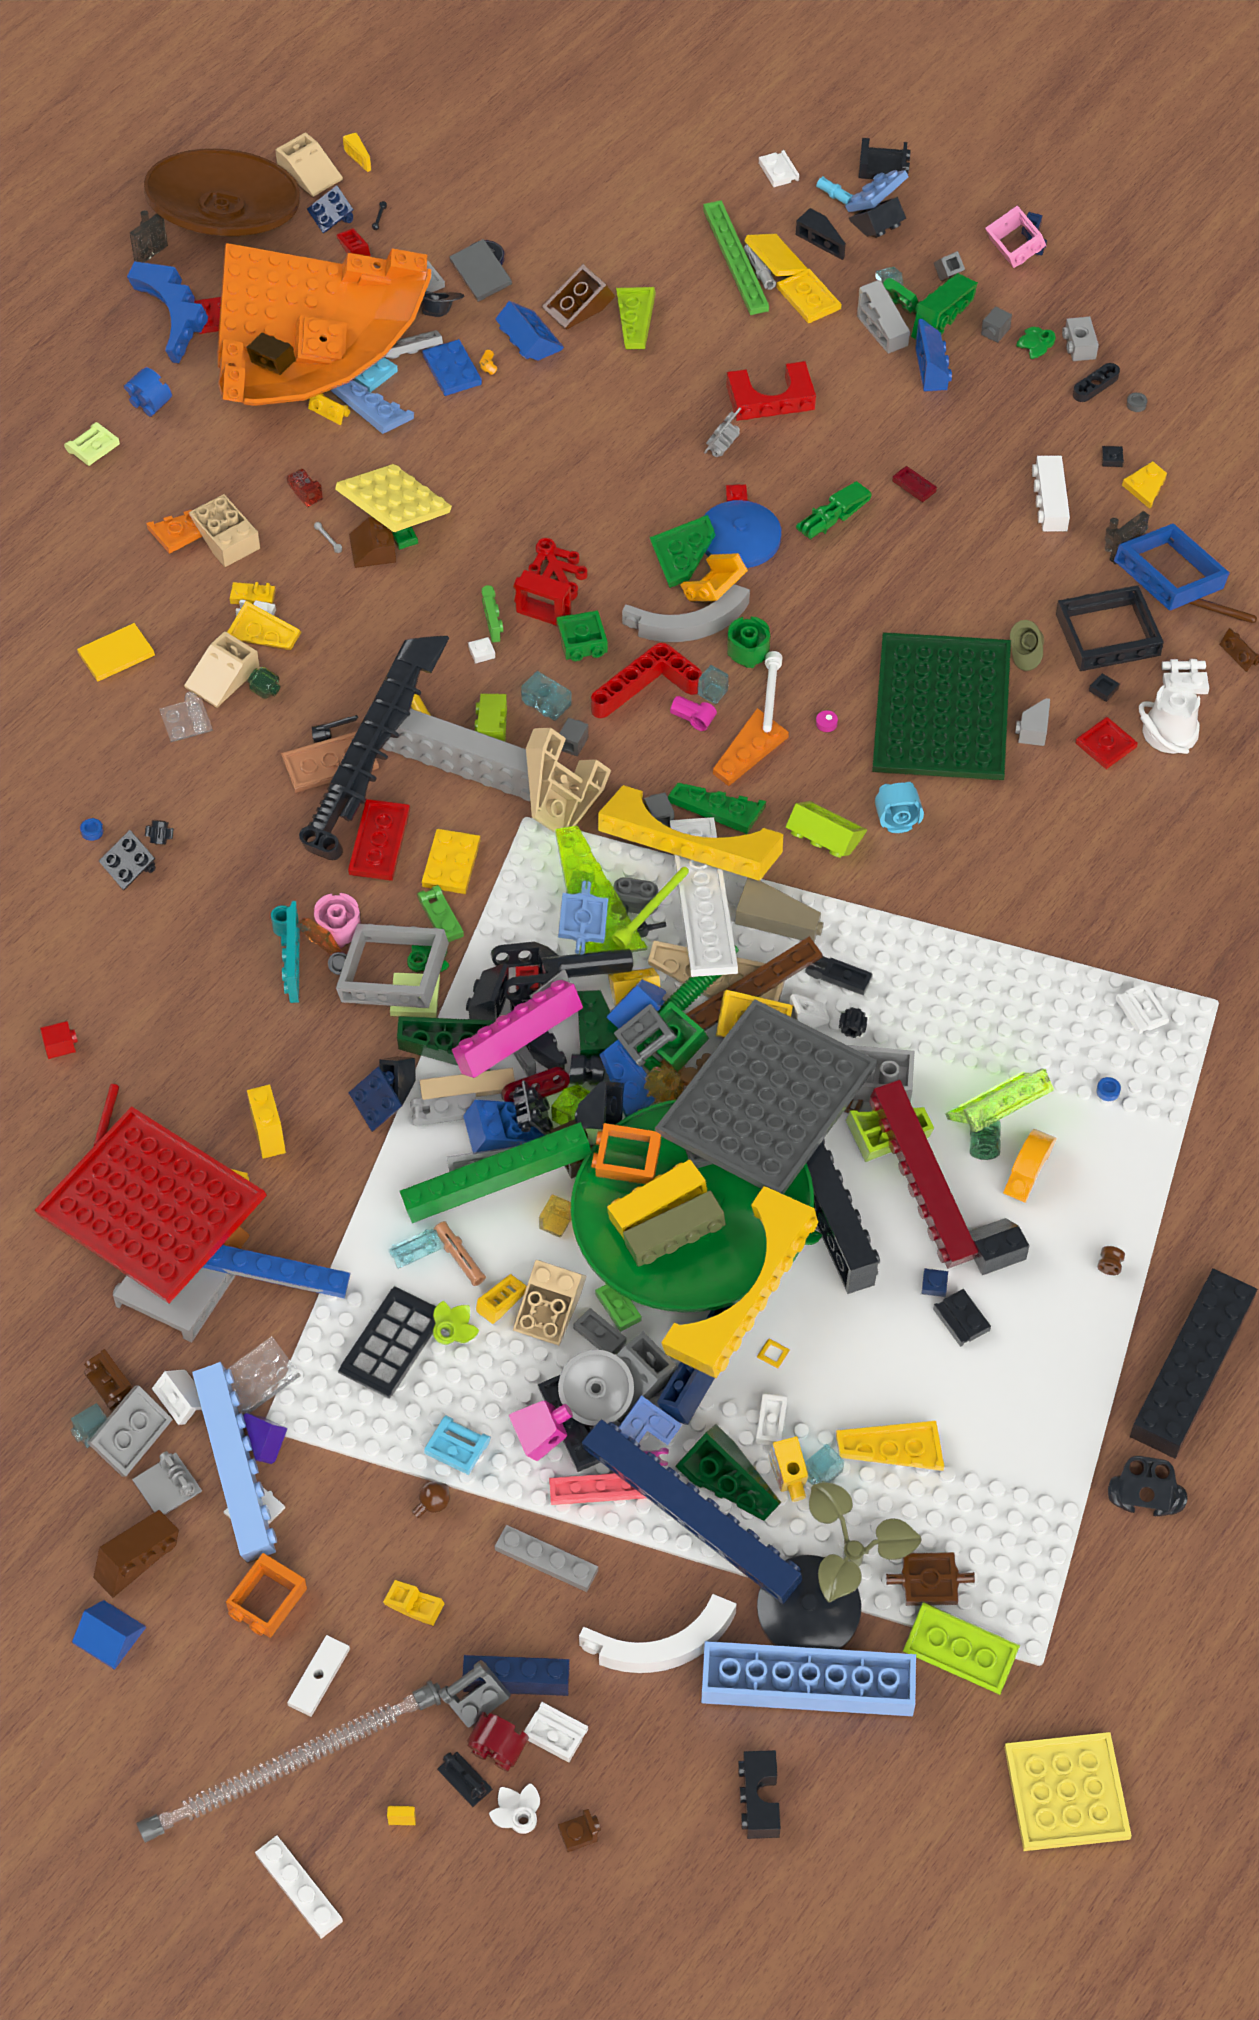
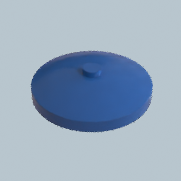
M743 500L728 501L714 506L704 515H708L716 534L705 552L708 557L713 554L738 553L745 567L750 568L765 563L779 549L781 543L780 523L769 509L760 504Z

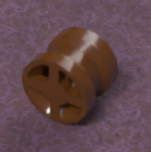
M1114 1246L1103 1247L1100 1254L1102 1259L1098 1261L1097 1265L1098 1270L1107 1275H1119L1122 1270L1121 1262L1125 1258L1124 1251Z

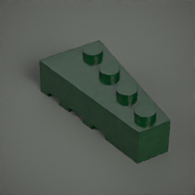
M399 1016L397 1029L398 1049L458 1066L452 1049L457 1047L460 1041L477 1034L479 1029L490 1026L492 1020Z

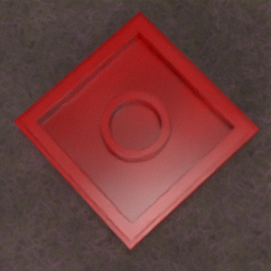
M1108 717L1076 738V744L1105 769L1111 767L1137 748L1138 745L1137 741Z

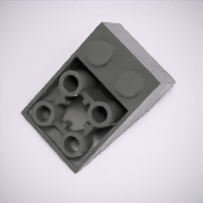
M644 1332L626 1344L616 1355L628 1366L634 1382V1394L631 1404L626 1412L617 1419L619 1423L623 1421L640 1395L650 1400L664 1389L677 1367ZM593 1384L591 1390L593 1393H599L601 1387L599 1384Z

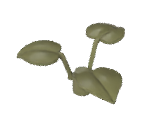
M822 1482L811 1487L809 1498L810 1513L818 1522L824 1524L834 1523L839 1518L845 1544L843 1559L836 1554H831L825 1557L819 1566L818 1579L820 1589L826 1601L830 1603L837 1598L852 1593L859 1587L862 1579L859 1566L863 1562L864 1554H869V1550L878 1544V1553L882 1558L897 1560L915 1551L922 1539L906 1522L891 1518L882 1521L877 1526V1539L873 1540L867 1547H864L859 1541H850L843 1515L852 1510V1498L841 1486Z

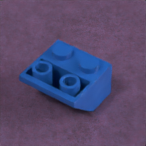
M642 979L610 1011L607 1018L619 1029L649 1004H652L658 1011L665 1002L662 998L666 991Z

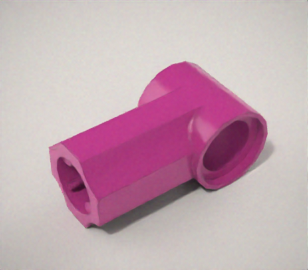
M681 696L675 697L670 708L671 714L690 721V724L699 731H705L717 714L715 707L707 702L697 704Z

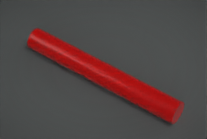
M110 1084L93 1146L107 1133L119 1090L117 1084Z

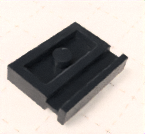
M964 1288L943 1299L939 1304H934L933 1310L960 1347L964 1343L970 1342L989 1332L991 1329V1325Z

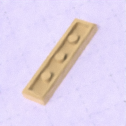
M513 1068L484 1071L475 1078L461 1074L420 1080V1088L423 1100L475 1093L476 1097L501 1094L502 1089L507 1084L514 1082L515 1078Z

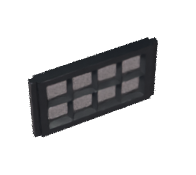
M394 1286L340 1365L338 1373L390 1399L433 1334V1328L436 1325L433 1313L436 1306Z

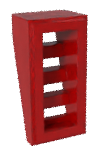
M354 228L336 235L346 253L371 257L368 244Z

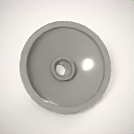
M588 1350L574 1356L565 1365L559 1378L558 1392L562 1405L567 1404L571 1409L572 1418L580 1423L596 1426L601 1419L608 1424L610 1421L614 1422L626 1412L633 1398L634 1382L628 1366L618 1356L604 1350ZM593 1384L600 1385L601 1390L599 1393L592 1392L591 1386Z

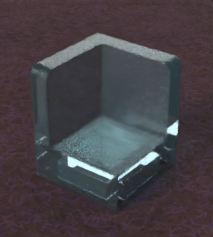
M710 665L699 678L698 695L717 704L728 691L729 675Z

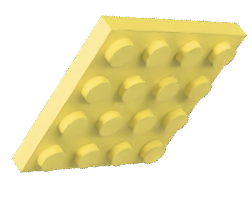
M394 464L337 482L335 489L393 532L448 514L452 507L442 497L437 496L428 487L423 486L413 476L408 475L399 466Z
M1110 1732L1005 1744V1754L1023 1851L1131 1839L1132 1835Z

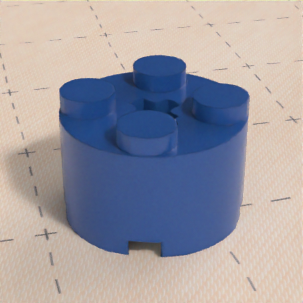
M145 367L124 385V389L130 395V403L135 408L142 407L143 411L149 417H152L169 401L172 393L166 383L162 385L159 381L161 377L154 370Z

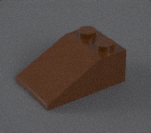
M582 264L542 308L567 330L601 312L616 296L601 279Z

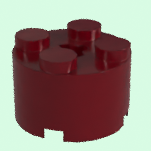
M482 1712L467 1740V1746L472 1749L471 1753L476 1757L485 1760L488 1756L496 1761L495 1766L508 1772L511 1767L515 1766L529 1740V1736L524 1731L520 1735L515 1732L516 1726L492 1713H489L487 1716L486 1712Z

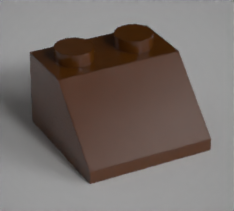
M368 517L349 534L355 568L396 563L392 531L374 517Z

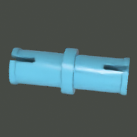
M824 176L817 182L816 187L828 193L830 198H836L845 205L851 201L850 198L853 195L843 190L841 185L832 183Z

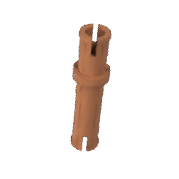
M446 1221L437 1224L433 1231L444 1244V1250L453 1256L473 1286L481 1284L486 1279V1276L463 1247L461 1238L455 1236ZM448 1238L452 1241V1243H453L454 1246L457 1248V1250L453 1247V1245H452L451 1242L448 1240ZM462 1257L466 1260L471 1269H469V1267L466 1265Z

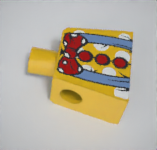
M798 1437L773 1442L768 1457L780 1491L789 1490L792 1502L805 1499L807 1496L803 1486L807 1482L808 1472Z

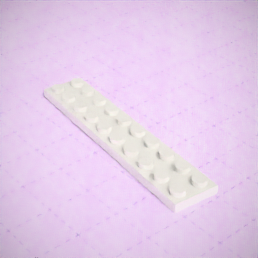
M714 817L670 820V828L694 836L717 838ZM674 855L676 873L682 867L689 869L688 875L678 884L691 977L738 974L722 869Z

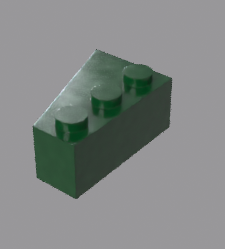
M601 990L577 991L583 1006L578 1011L580 1054L586 1055L589 1059L592 1055L600 1056L604 1050L618 1040L614 1034L618 1028L607 1018L610 1010Z

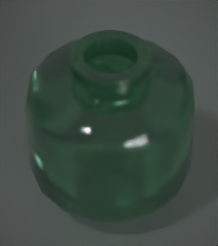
M266 667L255 668L247 681L249 689L263 699H267L271 695L275 697L281 688L279 676Z

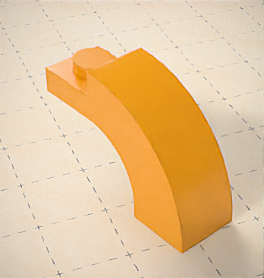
M1037 1129L1031 1131L1013 1165L1012 1173L1003 1191L1004 1194L1022 1202H1027L1043 1164L1050 1156L1057 1139L1056 1137Z

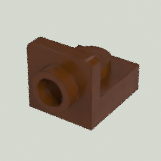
M589 1809L583 1810L582 1816L558 1824L567 1853L598 1842L597 1832L601 1831L600 1824L596 1815L591 1816Z

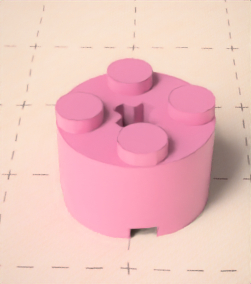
M344 893L335 896L328 894L319 899L315 905L314 920L318 937L323 942L336 948H342L345 944L350 943L357 924H361L356 900Z

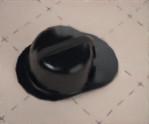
M425 292L422 299V312L424 315L442 317L450 311L454 300L462 299L465 296L462 293Z

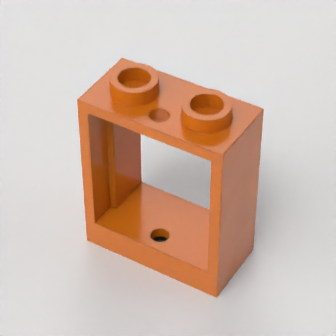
M604 1123L603 1131H598L596 1145L600 1146L598 1154L594 1153L592 1167L596 1168V1176L640 1184L651 1182L655 1178L661 1134L656 1131ZM609 1136L650 1142L645 1170L604 1164Z
M262 1553L227 1599L228 1614L237 1622L244 1621L249 1624L250 1629L257 1635L262 1636L264 1634L271 1638L307 1590L305 1578ZM264 1574L291 1591L268 1623L241 1607Z

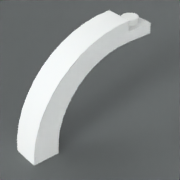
M712 1594L706 1608L692 1624L673 1636L653 1642L634 1643L620 1641L583 1627L579 1635V1646L590 1654L598 1653L599 1665L610 1669L633 1673H651L668 1670L690 1662L703 1654L705 1641L717 1642L730 1626L736 1614L737 1604Z

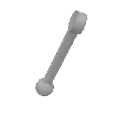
M316 522L314 528L326 537L333 545L336 553L342 552V546L336 544L322 528L320 522Z

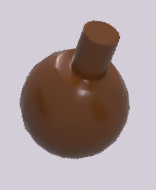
M437 1481L425 1484L419 1493L421 1503L412 1510V1513L419 1518L427 1510L431 1513H436L445 1509L450 1501L448 1485Z

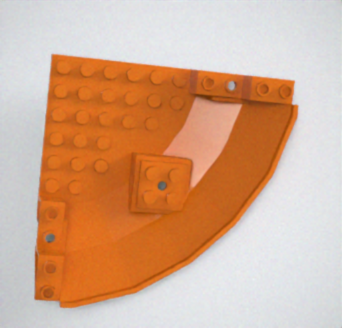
M226 243L217 351L218 368H220L218 386L222 399L241 402L251 406L304 401L355 379L384 358L414 322L431 279V269H427V255L392 248L387 259L347 253L343 264ZM261 333L273 336L283 342H288L294 349L296 361L281 375L256 365L250 360L246 347ZM319 337L326 338V341L322 342Z

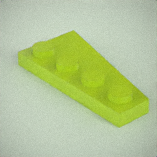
M655 287L616 288L625 348L645 349L656 294Z

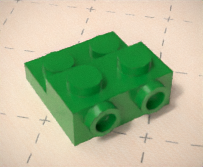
M598 610L557 617V626L566 660L580 661L586 656L599 658L604 653H608V641Z

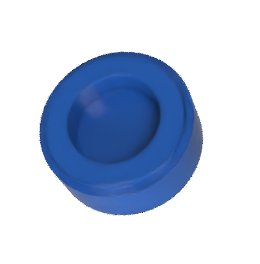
M95 818L83 821L80 826L82 837L89 841L99 839L104 832L101 821Z
M1102 1078L1097 1085V1095L1104 1101H1114L1120 1095L1121 1085L1114 1078Z

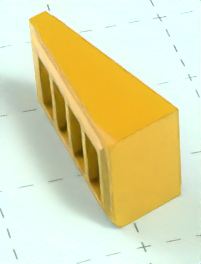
M352 133L343 136L345 152L365 171H371L370 156L358 134Z
M512 1274L508 1275L478 1298L477 1313L494 1324L525 1294L527 1286ZM509 1285L515 1292L511 1291L507 1286Z

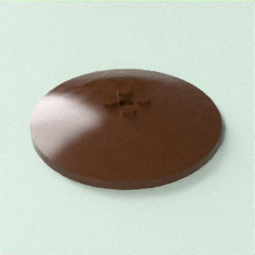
M195 149L179 152L153 165L147 172L144 180L145 199L159 216L179 227L210 235L243 236L275 229L295 215L300 203L299 186L287 170L266 158L237 150Z

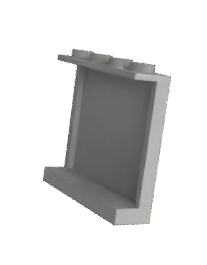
M201 1268L170 1304L126 1275L122 1283L116 1285L113 1297L117 1308H120L122 1304L127 1305L182 1331L183 1339L192 1343L236 1275Z

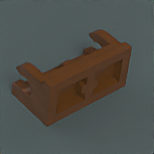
M105 1349L84 1364L87 1368L84 1371L85 1376L111 1411L131 1391V1384Z

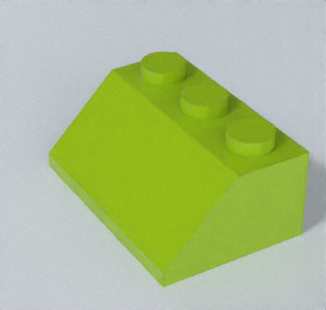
M811 801L796 803L786 825V828L792 830V835L798 838L806 837L811 840L810 844L819 848L825 847L830 850V854L839 858L850 855L867 832V829Z

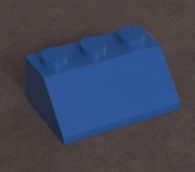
M508 301L495 319L500 325V330L509 335L510 342L520 349L519 353L526 359L532 358L538 361L564 348L535 311Z
M919 319L915 349L923 391L947 390L948 382L952 381L951 369H948L949 357L945 355L946 342L945 340L942 341L941 332L925 320Z

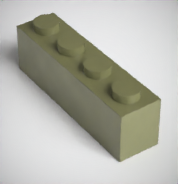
M710 1190L623 1232L625 1245L639 1267L654 1262L656 1258L666 1253H673L687 1243H694L700 1237L710 1232H717L726 1224L724 1212Z

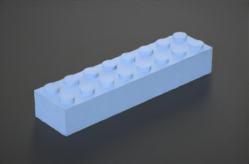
M705 1641L701 1703L913 1716L916 1691V1654Z

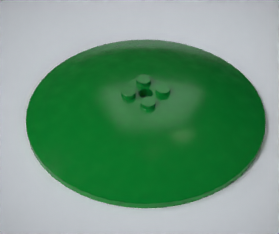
M676 1100L665 1101L641 1109L615 1125L655 1131V1127ZM609 1136L604 1164L645 1170L650 1142ZM661 1137L655 1177L669 1172L679 1163L688 1161L685 1149ZM595 1143L591 1148L592 1153L584 1158L573 1185L571 1220L579 1249L597 1276L624 1297L639 1304L665 1311L703 1312L724 1308L739 1302L756 1283L762 1271L767 1252L765 1228L761 1220L754 1216L751 1206L761 1188L715 1164L697 1168L706 1180L707 1192L711 1190L723 1210L726 1225L722 1226L717 1232H710L700 1237L694 1243H687L673 1253H666L656 1258L654 1262L638 1267L625 1245V1240L609 1219L607 1206L614 1200L630 1194L635 1188L646 1184L597 1177L596 1168L592 1167L594 1153L598 1154L600 1146ZM806 1163L783 1195L814 1208L813 1184ZM797 1252V1254L793 1258V1262L795 1261L796 1257L800 1252Z

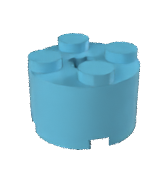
M913 783L884 784L879 788V793L875 798V807L883 828L886 827L892 833H903L913 829L912 825L918 822L919 824L922 821L924 811Z

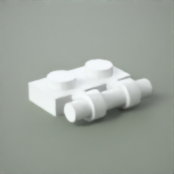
M1170 659V661L1162 662V670H1170V673L1163 674L1164 688L1171 686V682H1181L1192 686L1195 689V694H1208L1207 672H1198V669L1206 668L1205 661H1197V659H1190L1189 661ZM1179 670H1189V672H1179Z

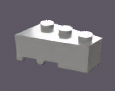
M879 279L860 287L857 311L859 320L888 354L908 346L910 330L881 280Z

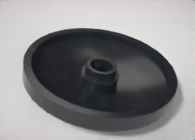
M800 1555L785 1560L786 1562L791 1560L799 1566L802 1581L784 1604L763 1588H760L757 1600L758 1619L765 1636L774 1646L841 1650L856 1633L861 1617L859 1590L857 1588L848 1595L837 1598L830 1603L827 1602L820 1589L818 1579L819 1566L825 1557Z

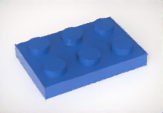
M460 339L422 350L423 358L444 396L482 385V379Z

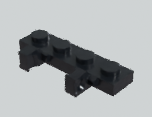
M560 1375L537 1384L543 1400L554 1405L556 1409L562 1406L558 1392ZM572 1417L563 1422L567 1432V1437L563 1440V1443L577 1472L601 1463L584 1450L582 1441L591 1432L590 1428L586 1429L583 1423L578 1422Z

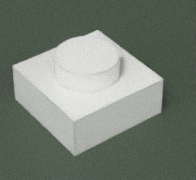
M489 637L468 642V648L475 664L495 658V651Z

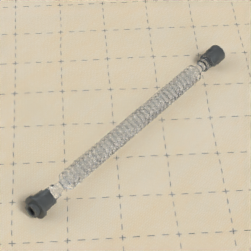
M429 1680L426 1682L427 1685L413 1691L412 1695L404 1698L403 1702L393 1707H390L387 1703L384 1705L386 1710L381 1706L378 1708L379 1713L376 1709L372 1710L373 1716L370 1712L366 1713L367 1719H365L364 1715L360 1716L361 1722L357 1718L353 1719L355 1725L349 1721L347 1722L348 1728H346L345 1724L341 1725L342 1731L338 1727L334 1728L336 1734L330 1730L328 1731L329 1737H327L326 1733L322 1734L323 1740L319 1736L316 1737L317 1743L313 1739L309 1740L311 1746H308L307 1742L303 1743L304 1749L300 1745L297 1746V1753L294 1748L290 1749L292 1755H289L288 1751L284 1752L285 1758L281 1754L278 1755V1762L274 1757L271 1759L273 1764H270L269 1760L265 1761V1768L262 1763L259 1764V1771L256 1766L253 1767V1774L248 1769L246 1770V1777L243 1772L239 1774L240 1780L237 1775L234 1776V1783H232L231 1779H227V1786L223 1781L220 1783L221 1789H219L218 1785L214 1786L215 1792L211 1788L207 1789L209 1795L202 1791V1798L198 1794L194 1795L196 1801H193L192 1797L188 1798L190 1803L188 1805L183 1800L181 1801L183 1807L171 1813L167 1811L158 1816L155 1814L137 1822L136 1824L144 1842L146 1843L165 1833V1830L174 1826L173 1823L185 1817H188L189 1821L194 1820L192 1814H195L196 1818L200 1817L198 1812L200 1810L202 1815L206 1814V1807L209 1812L213 1811L211 1805H214L215 1809L219 1808V1801L222 1806L225 1805V1798L228 1803L231 1802V1795L236 1800L238 1799V1792L241 1797L245 1795L244 1789H246L247 1793H250V1786H252L253 1790H257V1783L260 1788L264 1786L263 1780H265L266 1784L271 1783L269 1777L273 1781L277 1780L275 1774L282 1778V1771H284L285 1775L290 1774L288 1768L292 1772L296 1771L294 1765H297L298 1769L302 1768L301 1762H303L304 1766L309 1765L307 1759L311 1763L315 1762L313 1756L319 1760L321 1759L320 1753H322L323 1757L327 1756L326 1750L330 1754L334 1753L332 1747L338 1751L340 1750L339 1744H341L342 1748L346 1747L345 1741L351 1745L353 1744L351 1738L357 1742L359 1741L358 1735L361 1739L365 1738L364 1732H366L367 1736L371 1735L370 1729L376 1733L378 1732L376 1726L382 1730L384 1729L383 1723L388 1727L390 1726L389 1720L394 1724L397 1722L395 1717L407 1711L411 1713L417 1709L421 1711L434 1704L440 1705L441 1697L439 1690L441 1688L439 1684H433Z

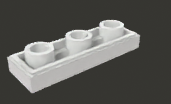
M326 1635L287 1702L288 1706L312 1717L347 1656L350 1647ZM318 1675H322V1676H323L321 1679H316V1678H315V1677L318 1676Z

